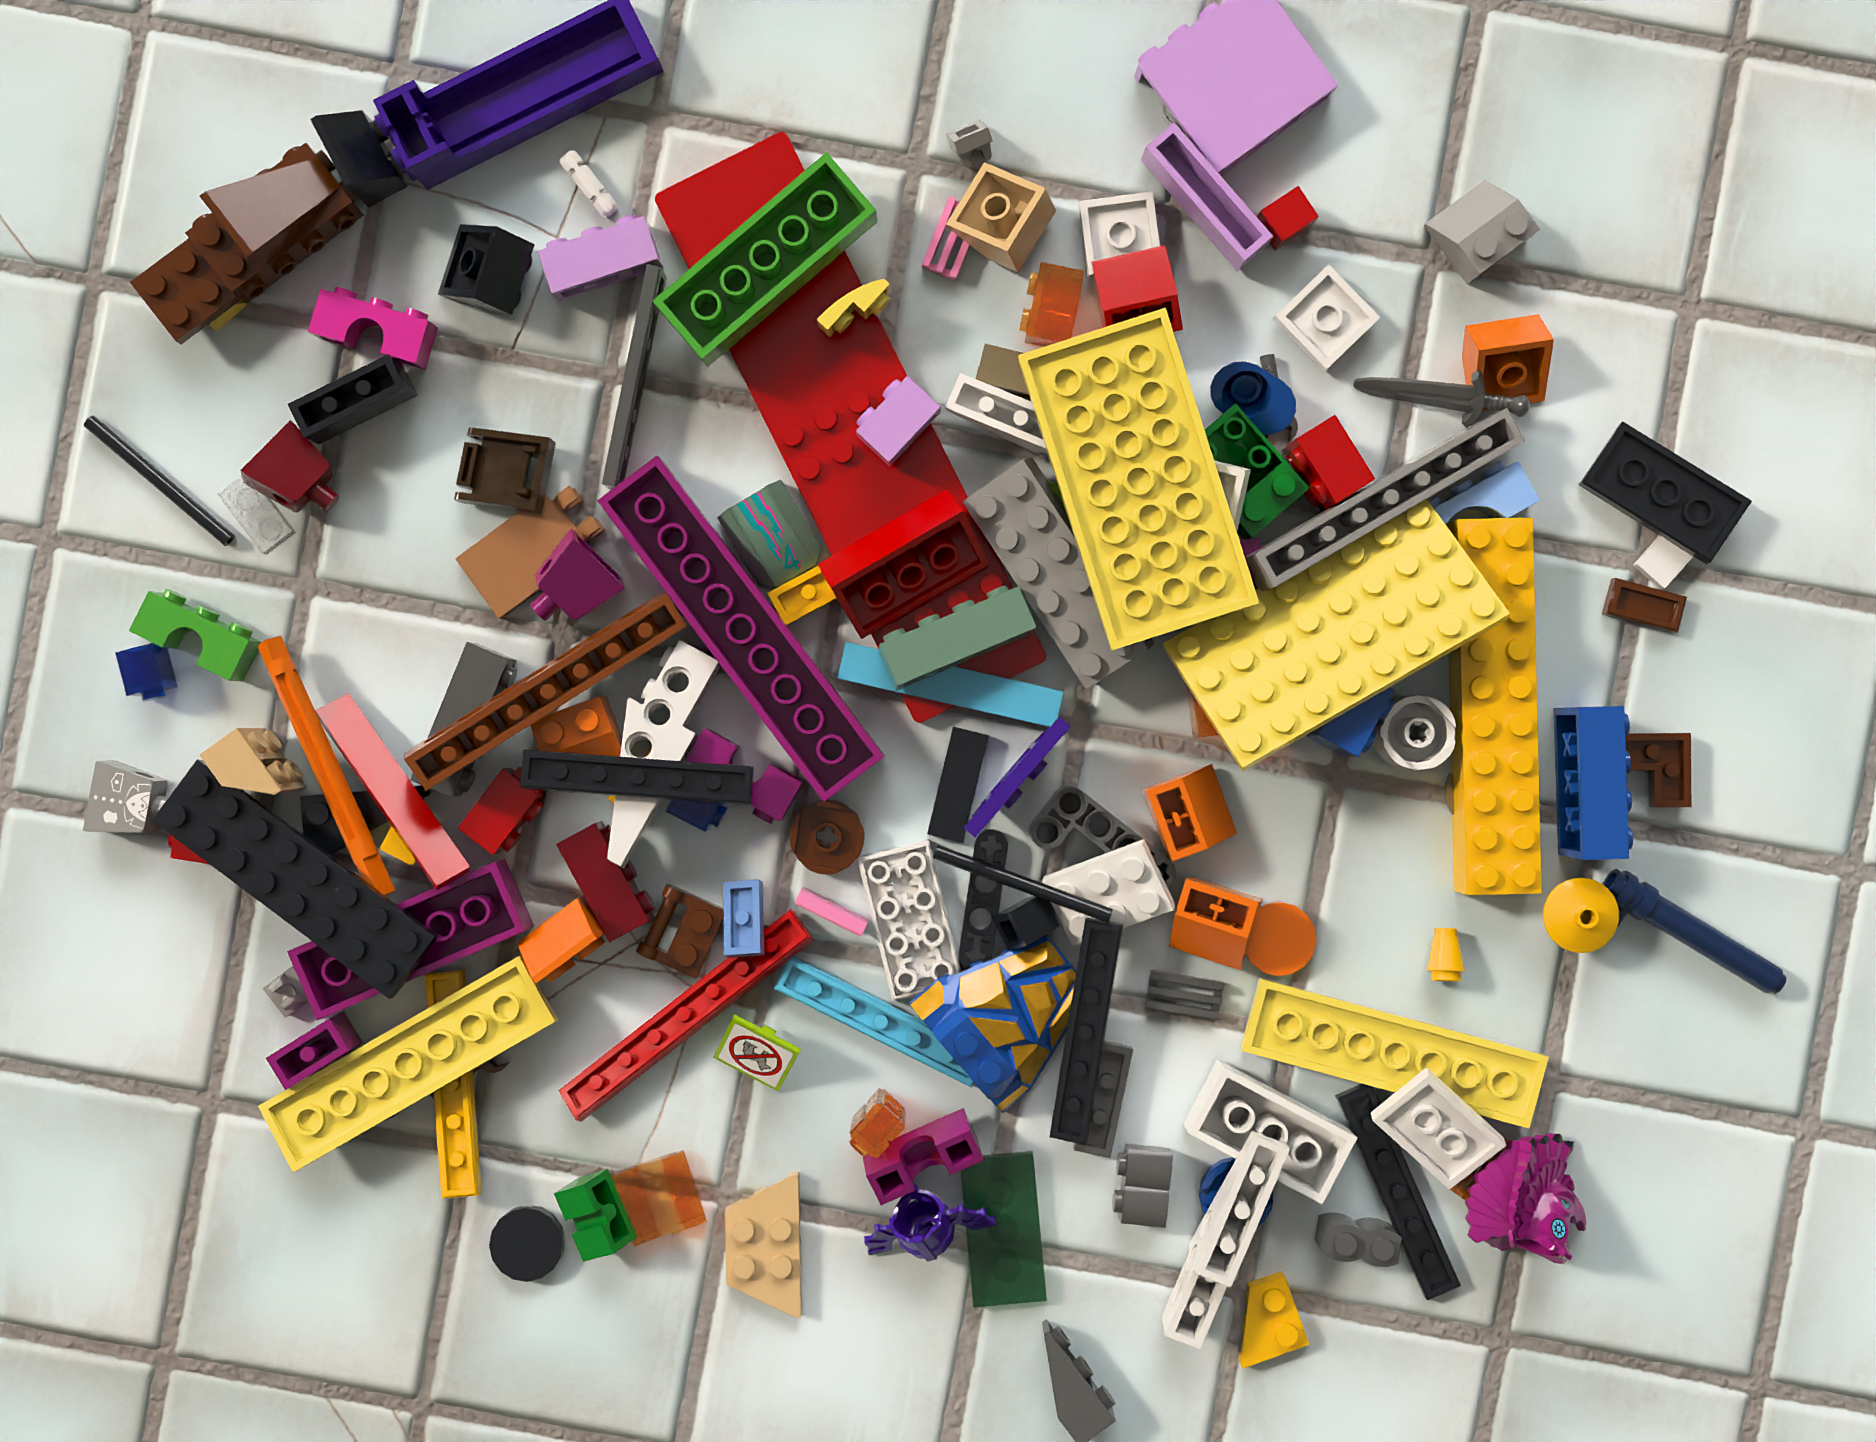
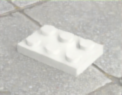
M1145 839L1044 876L1041 883L1112 908L1113 912L1110 922L1124 924L1123 928L1173 911L1175 907V902ZM1052 903L1072 946L1081 944L1086 917H1092Z
M1427 1067L1371 1112L1372 1121L1449 1190L1506 1146L1504 1137Z

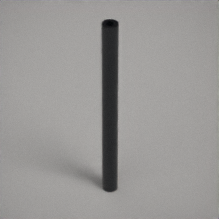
M90 416L86 419L84 427L221 544L228 546L234 540L235 535L98 418Z
M937 845L933 859L1103 922L1109 923L1113 912L1112 908L941 845Z

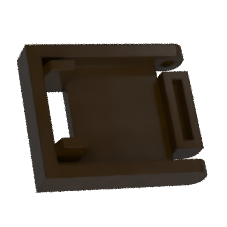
M469 427L467 436L476 440H482V444L464 442L456 485L472 490V493L455 492L454 500L464 504L542 514L556 442L550 437ZM531 458H537L532 490L526 488Z

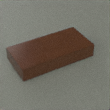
M1612 578L1602 614L1670 633H1678L1687 597L1630 581Z

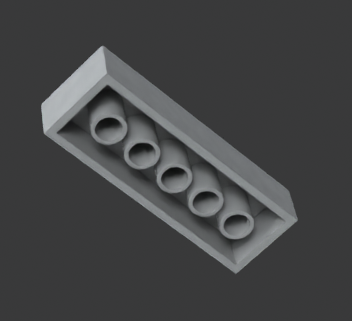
M1033 458L1022 459L962 501L1085 689L1093 686L1155 644L1152 638L1112 651L1110 650L1066 509L1048 484L1046 477Z

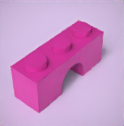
M335 287L334 292L320 288L308 329L309 333L321 340L356 349L359 336L365 329L371 326H380L383 331V343L380 350L382 355L390 354L403 364L426 370L438 327L427 320L428 314L411 308H406L405 313L392 310L393 304L371 297L369 303L356 299L358 294L340 287Z

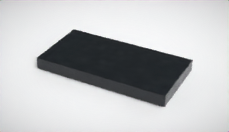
M1623 421L1615 429L1578 484L1706 565L1711 563L1752 502L1749 498Z

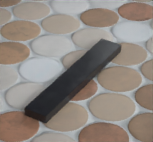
M523 750L520 788L751 806L754 766Z
M1089 917L1085 919L1050 1138L1086 1145L1088 1142L1124 924L1110 921L1106 923Z
M1360 1084L1335 1095L1350 1131L1357 1137L1356 1144L1392 1226L1402 1237L1401 1246L1423 1296L1428 1301L1460 1287L1461 1284L1399 1144L1372 1121L1371 1112L1381 1105L1373 1086Z

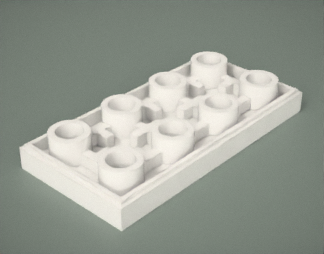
M929 840L858 857L857 860L892 1002L917 996L937 978L946 974L952 976L961 972Z

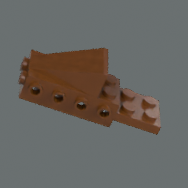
M304 143L302 146L293 147L284 154L283 160L271 169H264L254 177L202 193L199 197L212 213L198 217L193 222L192 228L185 232L188 236L186 241L130 282L177 343L182 345L240 300L248 303L253 298L261 295L266 288L282 276L289 274L298 264L321 250L326 243L342 231L349 229L358 219L364 216L354 202L358 197L344 185L343 181L338 182L331 173L336 168L322 149L315 153L307 143Z

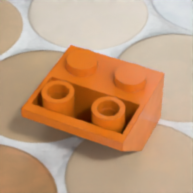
M1212 764L1142 789L1166 857L1172 862L1206 850L1237 834Z
M1194 876L1186 878L1174 916L1169 947L1241 970L1263 899Z
M582 895L517 942L530 977L537 984L544 978L551 983L576 965L572 960L573 957L577 955L581 961L606 942L602 938L604 932L584 895Z

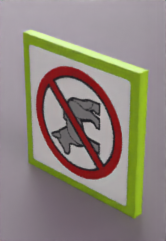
M734 1014L713 1058L779 1091L801 1049L775 1036L777 1031L765 1024L760 1028Z

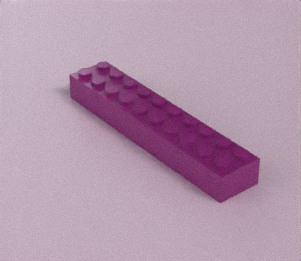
M658 455L597 500L823 802L885 757L884 753Z

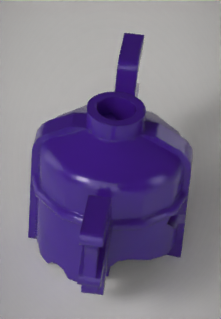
M914 1184L915 1191L902 1196L896 1204L893 1217L889 1218V1225L875 1224V1232L871 1236H864V1243L868 1247V1255L891 1251L892 1243L897 1239L900 1247L918 1259H925L929 1262L937 1260L938 1256L949 1247L954 1238L955 1225H962L970 1230H979L995 1226V1216H988L985 1208L970 1210L965 1208L963 1204H958L956 1208L949 1210L948 1205L943 1203L935 1194L928 1190L920 1189L917 1184Z

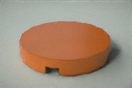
M1281 901L1266 903L1260 906L1246 951V957L1250 963L1264 973L1275 976L1293 974L1303 968L1313 956L1316 945L1315 927L1308 915L1293 904Z

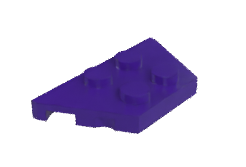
M1059 716L1050 727L1038 736L984 798L972 815L973 817L964 826V829L976 838L1003 805L1009 809L1023 793L1018 787L1027 777L1034 780L1048 764L1043 758L1071 726Z

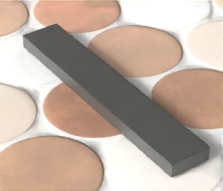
M646 265L602 485L608 489L616 487L625 480L659 315V310L653 303V300L664 291L666 276L660 266Z

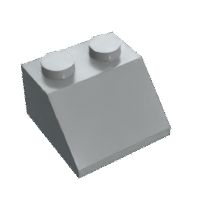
M1486 180L1482 181L1424 225L1466 284L1480 276L1540 230L1517 198Z

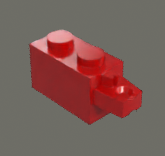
M518 767L516 770L502 768L457 828L492 855L502 853L503 850L508 853L521 838L518 830L527 820L531 823L544 807L540 803L546 795L543 791L520 788L522 767Z

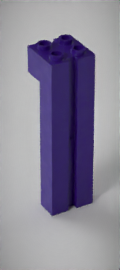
M607 0L426 92H423L418 84L412 80L374 99L373 102L379 112L374 118L385 137L389 136L395 146L391 152L402 171L406 170L413 182L418 180L429 190L664 71L630 1Z

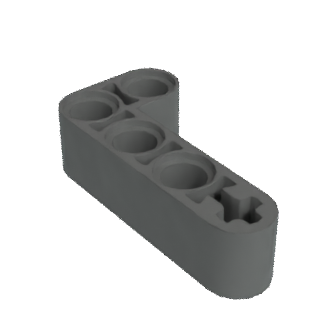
M1067 785L1060 787L1054 792L1033 819L1029 828L1032 841L1038 847L1047 850L1060 845L1073 827L1106 853L1118 849L1120 842L1124 839L1132 838L1136 842L1143 840L1142 837L1083 791L1074 786ZM1068 792L1075 793L1079 798L1078 808L1071 813L1063 812L1059 805L1061 797ZM1103 815L1108 821V829L1102 835H1093L1089 830V822L1094 816ZM1043 822H1052L1056 826V836L1051 841L1043 842L1037 838V828ZM1145 840L1156 865L1159 866L1162 862L1164 863L1161 868L1165 872L1163 879L1167 887L1170 886L1176 877L1174 864Z

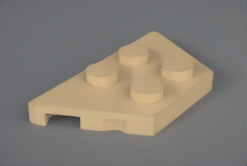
M792 1172L783 1180L769 1187L766 1186L756 1191L754 1195L741 1199L725 1209L726 1285L795 1318H801L799 1172Z

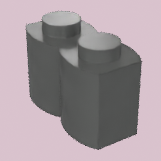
M1125 1144L1124 1153L1118 1152L1116 1175L1122 1176L1120 1190H1114L1112 1211L1118 1213L1120 1223L1166 1227L1173 1153L1170 1148Z
M1335 1212L1318 1215L1315 1242L1326 1256L1342 1262L1362 1259L1371 1265L1379 1267H1390L1399 1263L1402 1237L1389 1223L1371 1217L1354 1220L1347 1215Z

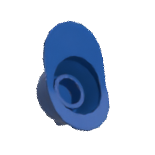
M1232 362L1222 367L1214 375L1210 385L1211 399L1220 412L1224 414L1236 403L1263 435H1273L1283 431L1292 422L1296 413V399L1291 388L1259 365L1250 362Z

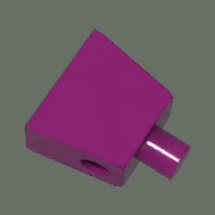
M571 528L535 575L536 584L543 593L530 606L544 621L548 620L560 608L571 619L577 620L624 589V584L621 576Z

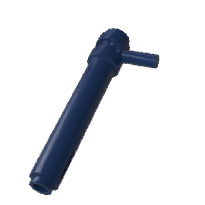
M1614 869L1604 879L1602 884L1613 894L1618 905L1619 922L1617 928L1627 914L1636 920L1644 919L1764 993L1771 992L1776 994L1785 986L1787 977L1783 974V970L1661 896L1659 890L1647 882L1640 883L1638 877L1627 870L1622 872Z

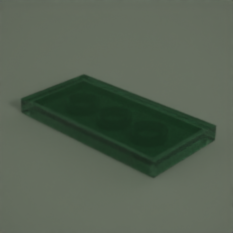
M1033 1151L983 1155L984 1161L961 1170L964 1207L970 1210L985 1208L988 1216H995L996 1223L995 1226L979 1230H970L966 1227L973 1308L1047 1301Z

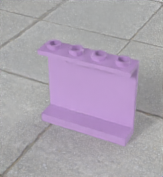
M1226 0L1219 6L1214 2L1198 15L1199 20L1190 27H1187L1186 24L1180 26L1168 37V43L1160 49H1157L1156 46L1151 47L1138 59L1139 64L1134 76L1138 83L1145 78L1195 147L1221 177L1331 98L1338 87V83L1277 0Z

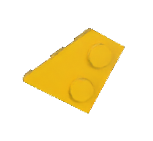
M1282 1271L1247 1283L1245 1298L1247 1306L1242 1324L1243 1339L1241 1352H1239L1238 1357L1242 1369L1310 1345Z

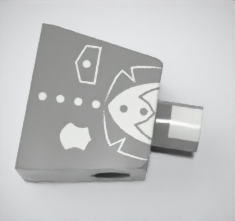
M96 761L83 831L126 833L157 831L160 826L154 823L152 819L169 798L165 797L167 780L119 761Z

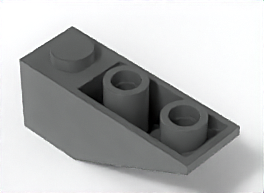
M1046 1319L1042 1322L1057 1418L1075 1442H1089L1116 1421L1113 1406L1116 1403L1103 1385L1098 1388L1090 1377L1093 1375V1372L1082 1356L1075 1358L1068 1349L1071 1343L1059 1326L1053 1329Z

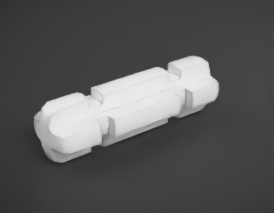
M571 150L560 159L562 167L569 176L572 175L573 181L588 200L594 203L593 206L602 217L607 218L618 209L616 201L609 193H606L605 187L589 167L585 165L576 151Z

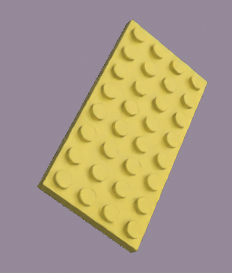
M1166 308L1018 355L1019 365L1110 650L1112 651L1258 604L1259 600Z
M1425 499L1278 586L1264 591L1258 588L1255 590L1259 600L1258 604L1199 622L1164 642L1163 649L1243 772L1509 618L1510 613L1432 505Z

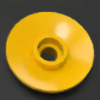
M1572 878L1558 884L1549 893L1543 907V923L1549 937L1561 948L1576 953H1588L1603 947L1613 937L1619 922V909L1613 894L1603 884L1588 878ZM1588 910L1591 913V919L1583 924L1580 915L1583 911Z

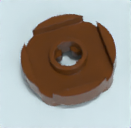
M820 800L806 806L794 819L790 830V845L797 859L808 870L818 874H835L850 867L859 857L864 845V828L858 814L846 804L835 800H826L825 802ZM825 826L832 827V833L838 835V841L831 842L830 847H824L823 840L817 839V833L824 832Z

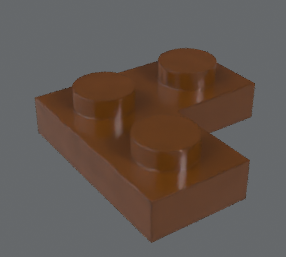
M1628 733L1625 736L1626 751L1631 758L1630 771L1649 770V807H1692L1691 733Z

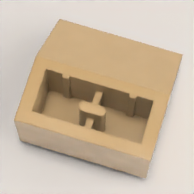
M236 728L200 754V757L221 786L274 795L301 792L307 788L301 780L303 774L300 768L292 760L287 761L280 751L282 747L281 742L272 731L265 730V728Z

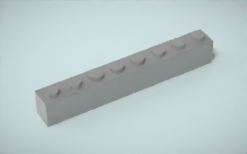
M1508 408L1485 417L1245 557L1246 563L1256 587L1264 591L1278 586L1524 442L1525 440Z

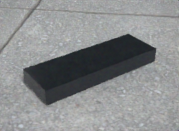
M957 727L952 728L929 823L928 835L963 843L966 832L964 826L969 820L989 735Z

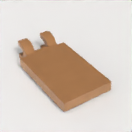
M567 486L553 500L546 494L542 514L519 511L455 558L499 619H503L541 591L536 584L535 575L571 528L587 543L605 531L599 520L593 518V516L588 517L576 527L566 514V512L584 501L575 488L572 489L571 486Z

